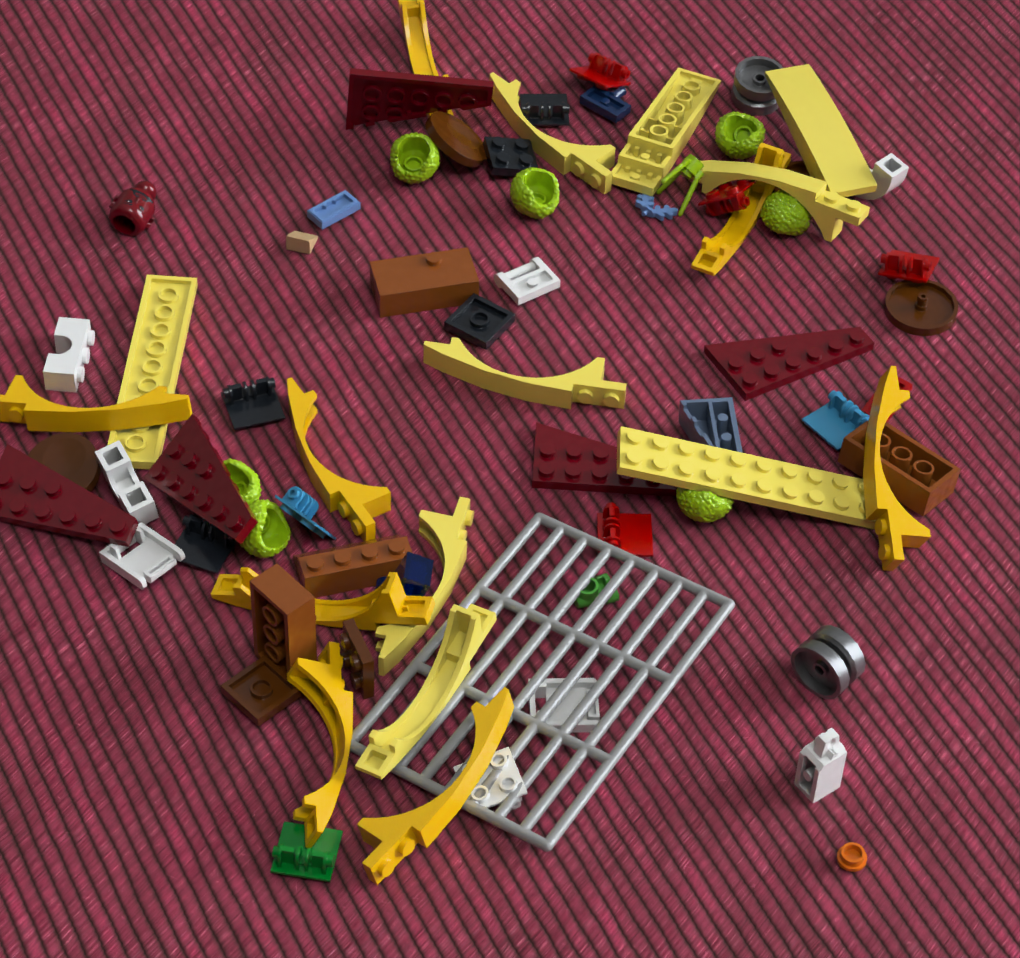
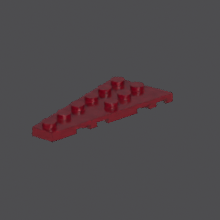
M350 68L346 130L354 129V125L360 124L372 126L375 125V122L387 120L391 123L426 117L427 113L436 111L448 113V110L457 108L469 110L491 106L494 81Z
M861 327L704 345V353L739 395L747 401L873 350L874 342Z
M192 414L173 440L167 445L161 456L151 466L144 479L242 544L258 521L247 502L239 493L238 486L232 481L231 474L219 453L209 441L210 438L201 427L200 420Z
M536 422L532 488L676 497L677 487L616 474L617 447Z
M6 445L0 458L1 522L126 547L130 546L139 524L135 517L14 447Z

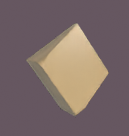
M293 231L286 237V249L310 254L318 236Z

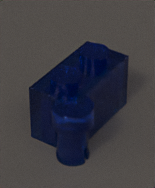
M411 552L406 553L395 570L398 573L406 596L425 595L431 584L434 560ZM387 576L376 580L375 589L385 581Z

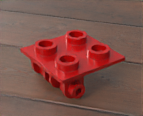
M591 53L589 55V66L569 68V71L577 74L576 77L578 79L592 81L595 83V87L602 90L631 85V82L626 81L631 73L628 67L614 60L611 61L610 58L599 53Z
M742 179L733 183L729 181L718 186V189L706 193V198L699 202L698 205L706 204V213L711 216L744 210L750 205V199L745 196L744 191L755 184L757 180Z
M892 250L887 252V254H882L881 263L883 265L878 275L886 276L889 279L910 280L913 283H927L940 257Z
M613 502L606 504L603 513H597L598 539L638 557H653L651 514L620 513L619 507Z

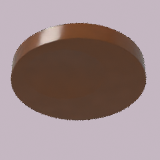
M442 111L433 112L427 119L425 127L428 135L447 156L462 165L473 168L480 166L486 159L482 140L463 121Z
M903 280L888 290L884 311L888 320L898 329L912 335L933 336L941 334L953 326L958 313V302L954 294L938 282L928 280L927 283H913L910 280Z
M60 433L52 435L39 442L28 454L29 457L90 492L97 484L101 474V468L95 455L97 450L88 439L78 434Z

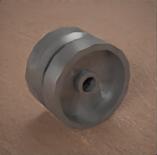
M752 56L739 62L735 69L734 83L731 91L732 101L735 106L744 113L756 116H763L776 111L779 106L764 74L765 71L783 68L782 65L765 56Z
M832 625L821 626L808 640L804 641L793 651L791 656L792 668L798 680L810 692L824 699H835L849 684L864 672L866 665L864 655L853 638L840 628Z

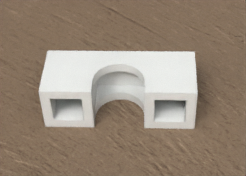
M59 317L54 332L56 353L59 354L48 353L43 369L45 390L77 393L79 382L83 383L84 364L89 363V347L94 345L95 331L91 330L90 319Z
M118 440L95 451L101 472L123 511L135 517L138 523L142 522L143 524L159 518L155 502L144 482L139 481L131 460L121 442Z

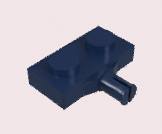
M594 85L580 95V104L614 123L619 122L631 112V105L620 99L627 93L626 89L622 88V86L618 87L614 92L599 89Z

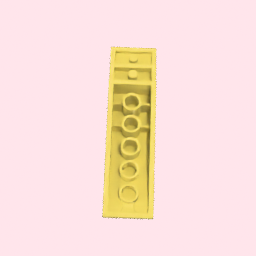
M809 64L765 71L764 75L810 177L826 181V191L835 192L842 197L876 192L877 183L855 139Z
M677 68L629 133L627 144L618 155V163L611 171L613 172L612 184L653 197L661 185V180L667 176L701 121L721 85V80Z

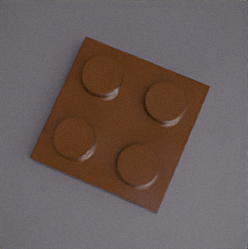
M354 618L343 621V634L339 635L343 652H340V655L343 656V667L345 669L349 668L352 686L354 690L359 689L363 699L374 697V659Z
M266 655L220 685L221 693L258 727L303 696L299 689L287 681V674Z

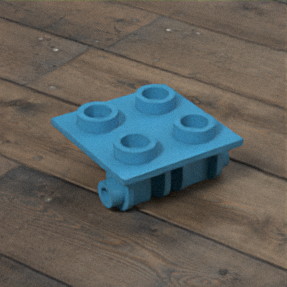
M833 390L828 395L829 403L802 418V421L835 450L839 451L844 437L869 420L870 416L864 414L851 400L847 401L842 392Z
M297 486L291 487L282 499L275 495V498L282 502L280 506L282 510L323 539L328 535L336 540V537L311 520L318 511L319 503L309 494L302 491L301 488Z

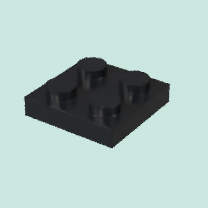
M484 137L483 147L491 175L515 176L526 168H538L529 139Z
M473 293L444 321V329L487 350L515 322V314Z

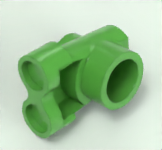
M607 573L590 579L591 582L583 591H580L579 597L574 601L577 609L590 606L610 581ZM617 590L606 602V604L619 601V593Z

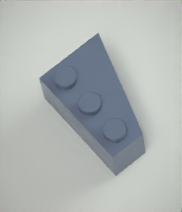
M732 397L680 400L678 422L691 442L743 453Z

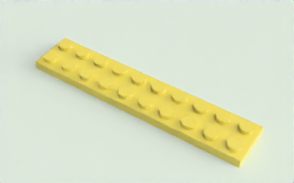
M147 274L117 404L138 398L158 386H166V393L175 394L198 286L197 278ZM168 424L111 430L107 446L119 440L129 456L133 468L150 470L151 466L162 454Z
M623 426L618 431L616 474L689 490L711 491L717 496L875 529L876 520H866L863 479Z

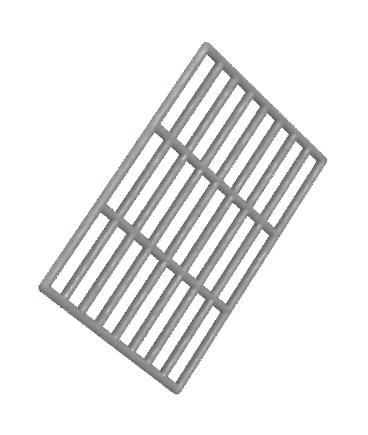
M538 512L458 605L467 609L470 604H475L482 597L493 602L488 610L495 612L496 617L503 608L517 615L466 675L447 705L420 740L390 772L436 796L443 793L459 777L463 766L467 764L470 756L446 786L431 779L475 726L472 711L421 774L408 768L409 763L464 696L486 706L508 685L551 630L564 636L562 641L513 701L514 709L508 726L515 720L527 727L510 747V751L515 761L537 732L551 738L546 747L521 777L526 790L562 744L575 750V754L520 825L507 819L506 816L522 797L517 796L523 782H520L517 788L509 793L495 812L480 805L472 797L470 799L467 798L461 809L545 852H549L734 609L735 602L724 595ZM540 525L553 530L501 594L488 588ZM564 535L576 540V543L525 605L512 599ZM587 546L600 551L549 616L535 610ZM610 557L624 562L573 627L559 622L579 597L580 591L587 587L591 582L590 579L595 577ZM634 567L648 573L597 639L583 633ZM658 578L672 584L621 650L607 644ZM682 589L696 595L645 662L631 656ZM706 601L720 606L719 610L670 674L656 668ZM448 618L353 730L350 746L352 753L361 757L367 746L359 743V741L414 675L420 673L428 677L432 667L425 664V662L442 643ZM527 619L541 625L486 693L472 687ZM575 642L589 648L535 717L521 711ZM599 653L613 659L560 729L545 723ZM623 665L638 671L585 741L570 735ZM651 677L661 682L662 685L612 751L608 754L596 748L597 743L646 679ZM411 703L406 707V709L401 713V715L407 710ZM587 756L602 763L546 838L531 831ZM502 759L498 764H502L504 762V759ZM493 769L481 785L486 786L489 791L502 770ZM478 789L474 793L477 798H481L486 794L484 789Z

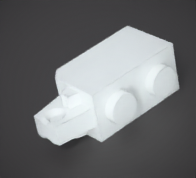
M833 728L818 735L799 754L794 784L812 803L835 791L841 784L847 751L839 741V734Z

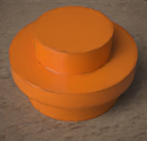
M846 843L837 852V863L846 871L857 872L866 865L867 854L858 843Z

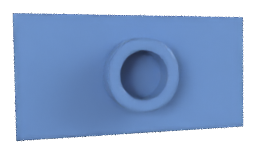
M344 190L307 210V217L323 230L360 210L361 202Z

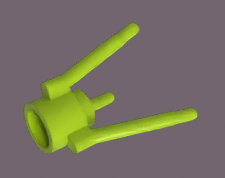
M689 154L661 180L663 185L656 191V194H661L681 174L689 180L691 177H694L678 212V216L683 215L699 180L704 175L701 171L704 165L692 154Z

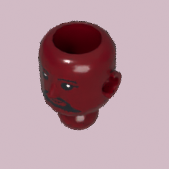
M140 181L134 188L126 189L119 196H115L109 206L111 208L109 220L116 231L125 236H137L145 229H149L155 219L153 217L155 212L154 199L157 193L155 186L151 182Z

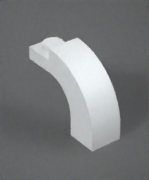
M890 153L874 164L873 170L870 169L877 183L876 192L855 196L867 200L882 197L904 181L909 167L894 154Z

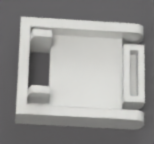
M142 522L138 524L130 546L136 542L140 543V545L128 554L121 557L120 553L129 547L110 544L99 552L102 563L141 590L147 587V582H154L176 566V560L181 562L185 559L182 549Z
M546 678L529 699V715L535 717L537 714L535 698H546L547 702L565 678ZM580 678L545 723L560 729L597 680L595 678ZM599 699L595 701L571 733L592 732L600 720Z

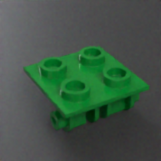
M284 821L278 845L273 847L272 858L274 860L270 873L331 882L343 831L325 828L313 847L306 848L304 824Z

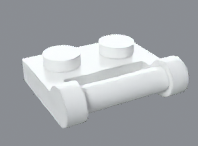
M539 257L529 260V263L506 273L499 272L494 275L497 287L503 288L517 305L560 288V279Z

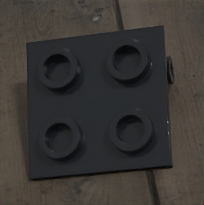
M520 94L521 111L534 127L569 126L567 94Z
M266 376L265 378L257 379L256 385L253 380H250V386H247L246 382L243 381L242 386L239 383L227 385V388L222 389L221 396L234 430L286 419L274 389L276 388L274 378Z
M194 514L190 516L185 515L182 525L186 527L175 543L185 554V559L180 563L218 574L237 541L207 521L203 522V519L196 517Z

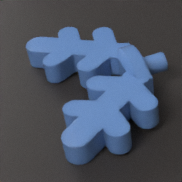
M646 194L637 195L635 206L641 209L642 216L656 217L663 221L664 217L671 220L678 213L677 208H669V205H664V208L661 209L659 205H656L655 209H653L654 197Z

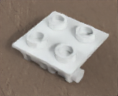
M509 746L495 751L486 771L468 799L472 797L480 805L490 808L501 804L509 793L513 792L520 782H523ZM502 759H504V762L502 764H498ZM462 764L453 767L455 773L462 766ZM493 769H501L500 775L489 791L486 786L481 785ZM524 782L517 794L519 797L528 794ZM478 789H484L486 792L481 798H477L474 795ZM522 797L512 809H517L521 806Z

